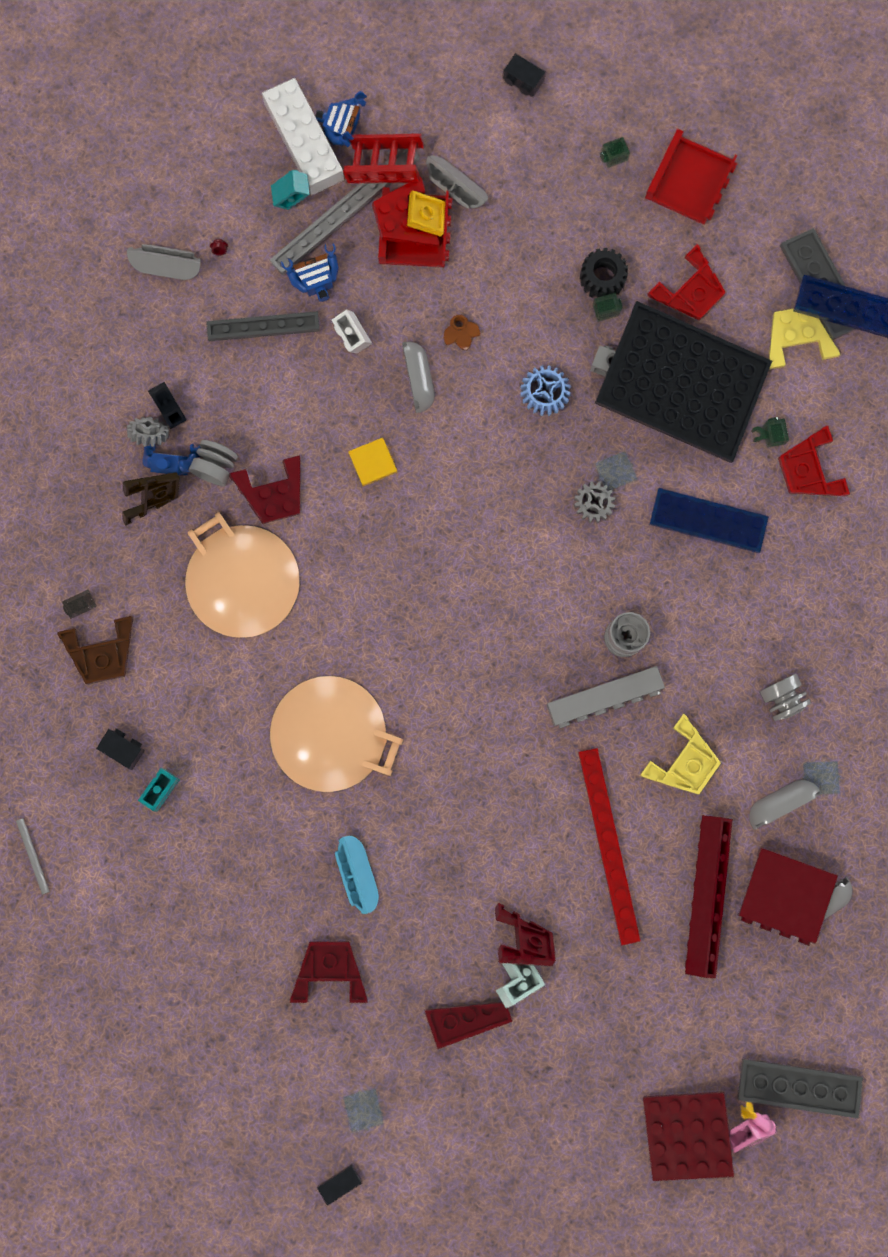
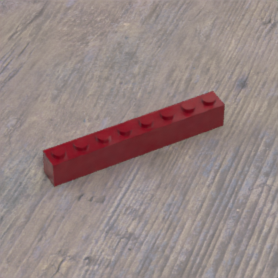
M702 815L694 894L691 903L692 912L689 922L687 958L685 961V974L716 979L733 819Z

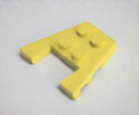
M811 306L774 312L769 348V360L772 363L769 370L785 367L786 363L782 350L785 347L818 342L822 360L840 356L839 350Z
M682 714L673 729L689 740L667 772L652 761H649L640 776L699 795L721 762L708 744L701 738L699 732L688 720V717Z

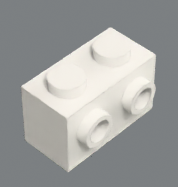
M346 309L332 319L335 331L342 337L343 344L349 352L357 354L372 344L354 312Z

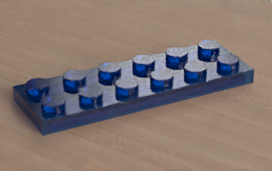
M803 275L793 312L888 338V298Z
M658 488L649 525L760 553L769 516Z

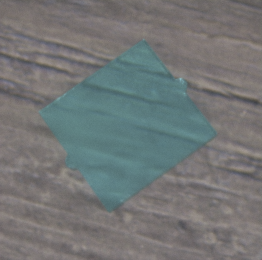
M625 451L595 463L600 475L599 479L602 480L604 486L607 485V491L637 480L632 468L633 464L630 463Z
M837 762L803 763L804 777L802 780L814 783L822 794H840L839 779L841 777L838 776Z
M376 1088L364 1092L359 1090L356 1094L343 1097L351 1132L363 1129L369 1130L371 1127L384 1124Z

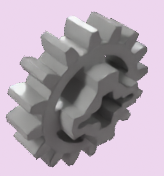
M141 417V420L135 418L134 422L130 421L129 425H127V438H131V442L136 441V445L142 443L144 447L150 445L154 447V444L161 445V442H166V438L169 436L168 425H165L164 421L159 422L158 418L155 420L152 417L146 419Z
M592 481L589 487L584 484L583 490L578 489V495L574 498L575 501H578L574 504L575 508H579L577 515L582 513V520L587 517L589 518V523L593 519H595L596 523H599L600 518L605 521L607 519L606 514L610 516L612 514L610 509L615 508V505L611 503L615 501V497H610L613 491H607V485L600 487V482L594 486ZM585 495L587 502L582 504V498ZM592 499L594 501L598 500V504H591ZM606 500L607 507L604 510V506L602 504Z

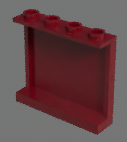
M759 848L758 857L737 916L741 917L740 921L751 925L753 921L759 923V928L770 932L772 929L780 931V936L788 939L791 936L799 938V943L810 946V943L816 944L838 875Z

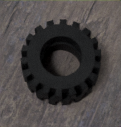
M599 248L596 249L595 253L593 251L590 252L589 256H586L580 273L581 287L584 286V292L587 293L589 291L591 298L594 295L597 296L596 300H600L601 297H604V300H608L609 296L612 299L616 296V293L619 295L624 288L628 276V265H626L625 258L621 259L622 255L620 253L616 254L614 249L608 251V248H604L601 251ZM601 267L607 268L613 273L614 278L608 281L600 280L595 276L594 270Z

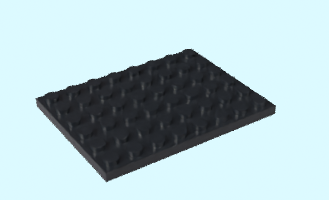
M636 301L595 404L732 463L772 361Z

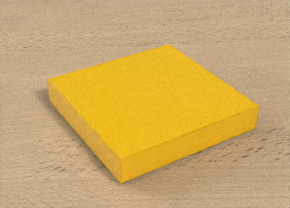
M412 190L409 196L407 226L442 236L444 234L446 201Z
M383 437L348 451L362 486L397 473Z

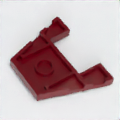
M300 455L282 461L288 479L252 488L246 469L229 473V478L236 484L239 492L246 498L249 506L262 524L300 514Z
M498 903L495 907L496 921L514 926L516 949L503 944L499 946L498 962L504 964L553 966L556 961L553 933L532 921L528 923L522 920L520 914L515 911L510 913L504 909V905Z
M310 941L290 997V1003H308L309 981H349L350 1003H368L350 941Z

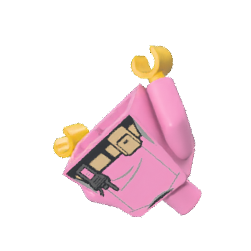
M746 1102V1107L741 1105V1114L743 1118L748 1120L729 1130L731 1147L733 1152L736 1153L757 1145L775 1135L776 1125L774 1121L769 1119L768 1115H761L758 1112L754 1113L753 1104Z

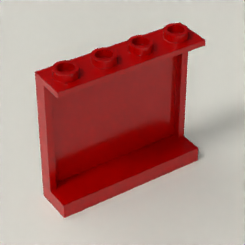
M677 128L646 192L645 198L705 225L707 219L711 221L715 210L712 209L714 204L718 205L723 196L720 193L721 189H726L730 178H727L729 173L733 174L738 164L735 162L737 155L735 154L733 159L688 140L682 137L684 131Z
M383 187L382 196L390 193V187ZM446 191V196L428 195L446 201L444 234L438 236L440 245L434 248L431 245L423 244L421 246L411 242L401 243L381 240V237H379V264L445 268V261L449 262V250H446V244H450V233H447V226L451 227V215H448V209H452V198H449V191Z

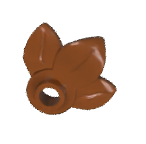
M455 315L450 321V326L444 331V342L446 345L456 343L459 348L467 351L471 346L472 337L480 336V329L476 323L469 322L464 315ZM462 322L463 325L461 327L456 326V323Z

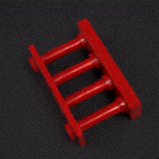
M421 134L352 135L354 140H350L353 150H355L353 165L344 166L343 170L347 183L419 182L420 176L417 166L414 165L416 149H424ZM380 149H390L388 165H378ZM398 149H408L406 165H396ZM362 150H373L370 165H360Z

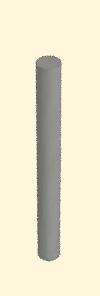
M24 818L19 819L16 823L42 895L49 893L50 891Z

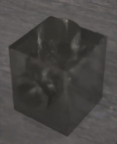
M89 589L62 601L63 610L69 615L70 619L97 606Z

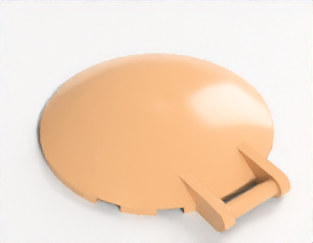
M220 512L214 514L215 517L203 525L187 532L197 547L186 571L185 586L188 601L197 617L210 629L220 634L235 638L254 637L264 634L278 626L288 616L297 600L300 586L297 562L288 546L275 534L255 526L239 525L229 527ZM218 523L221 524L223 528L200 542L198 536Z
M335 676L312 678L291 689L277 706L270 728L272 751L283 772L299 785L321 792H333L350 788L366 778L373 770L391 776V768L399 745H402L403 739L386 733L381 709L367 690L353 681ZM388 740L392 742L384 767L378 765Z

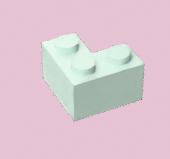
M502 963L512 981L497 989L496 992L505 1007L508 1008L543 987L545 983L534 965Z

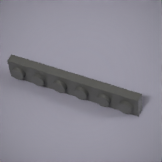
M318 311L206 321L209 342L320 332Z

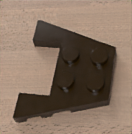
M177 472L123 481V493L126 497L141 492V505L122 511V520L125 526L131 524L130 519L138 515L140 518L146 516L147 510L154 506L156 509H159L178 498L180 478Z

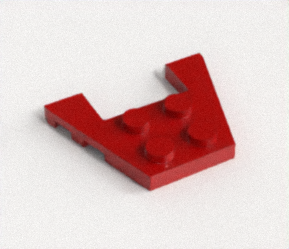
M422 177L419 178L417 183L408 182L373 201L372 207L381 240L401 243L411 242L421 246L423 244L431 245L434 248L440 245L437 235L425 231L417 232L416 228L407 226L408 198L411 191L425 194Z
M696 244L686 254L685 259L697 271L685 284L673 294L661 282H658L648 292L647 296L700 321L726 292L716 274L712 272L708 265V260L706 257L704 258L700 246Z
M828 425L778 457L789 493L844 497L850 495L845 478L826 483L815 447L833 442Z

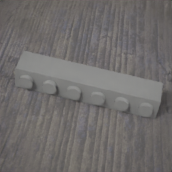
M655 666L547 703L546 706L553 726H559L560 729L569 726V721L577 719V722L589 719L588 715L595 713L598 716L607 713V708L613 707L616 710L624 707L625 702L631 701L633 704L642 701V696L648 694L650 698L661 694L660 690H663L665 686L658 667Z

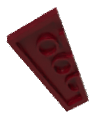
M503 1002L424 1010L437 1049L513 1022L509 1009L505 1007Z

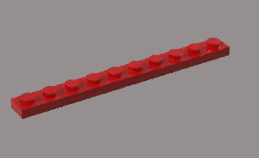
M598 748L578 752L620 944L622 946L641 942Z

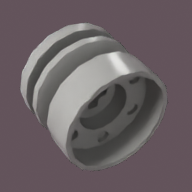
M201 440L199 446L202 449L198 448L196 452L203 459L194 458L189 467L190 473L212 484L226 486L229 472L224 468L232 469L234 467L232 462H236L237 454L219 443Z
M633 612L622 613L607 626L604 633L605 645L615 656L622 658L631 657L648 643L650 627L641 615ZM624 633L627 634V638H628V639H626V640L623 639V637H624L623 634H624Z
M797 674L791 675L759 692L765 703L775 702V705L769 709V712L777 709L780 712L773 716L774 721L792 717L812 703L810 699L800 701L799 698L807 695V693H796L795 690L802 685Z

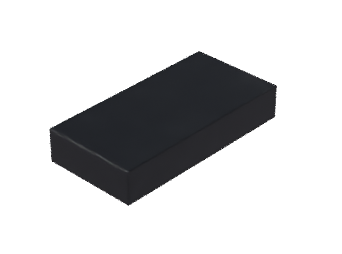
M351 1164L317 1186V1189L328 1206L361 1185L362 1181Z

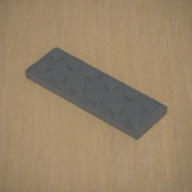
M814 228L780 244V248L832 341L866 324Z
M742 1058L737 1099L745 1102L859 1119L863 1077Z

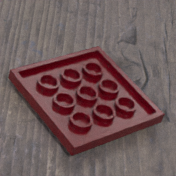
M724 1091L643 1097L653 1181L729 1178L735 1176Z

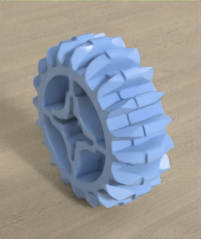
M550 365L547 367V370L540 366V371L533 368V373L528 372V378H523L522 382L524 384L520 387L523 391L520 395L525 397L523 399L524 404L529 403L527 409L534 407V414L537 413V410H541V416L544 415V411H547L548 416H550L551 410L557 414L558 408L564 409V404L568 403L569 399L567 397L571 395V392L568 390L571 388V385L566 384L568 378H563V372L557 374L558 368L551 371ZM544 378H549V379H552V380H554V381H553V382H548V381H546ZM537 380L539 388L535 390V393L531 394L530 387ZM543 388H545V390H548V389H549V392H548V393H547L546 391H543V392H542V389H543ZM560 388L561 395L554 401L553 392ZM544 399L547 403H542L537 400Z

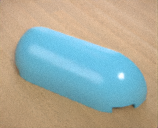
M353 836L342 837L339 840L338 851H335V857L349 902L352 906H356L362 914L370 913L376 908L379 895L365 848Z

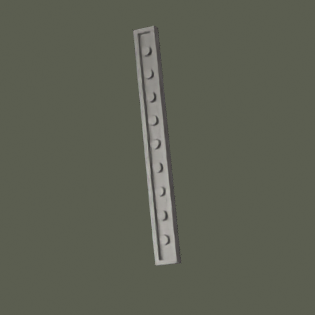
M400 149L397 152L396 165H406L408 149ZM416 152L414 164L420 160L419 155ZM389 159L382 165H388ZM360 183L272 257L270 263L283 276L287 270L281 267V261L285 267L289 266L287 258L292 260L293 265L297 264L380 194L383 187H388L391 183Z

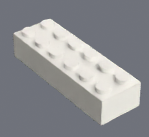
M293 78L263 92L264 104L299 172L307 174L311 195L343 181V170L296 79Z

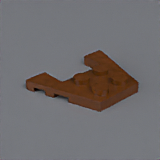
M132 616L114 620L117 633L116 640L79 647L75 628L57 632L85 684L89 685L125 677L133 624Z

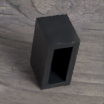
M515 53L503 70V80L507 85L517 87L522 94L534 97L545 81L546 71Z
M117 728L114 731L108 729L96 749L124 767L133 770L145 751L141 748L142 744L133 738L131 741L126 739V734Z

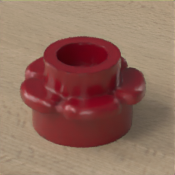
M215 239L210 243V248H212L214 255L222 256L226 254L227 242L222 239Z

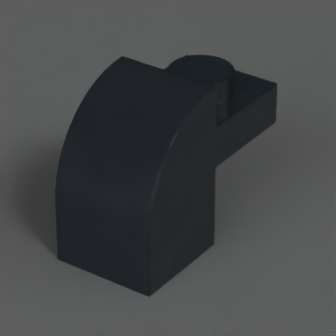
M165 382L148 390L170 429L187 421Z

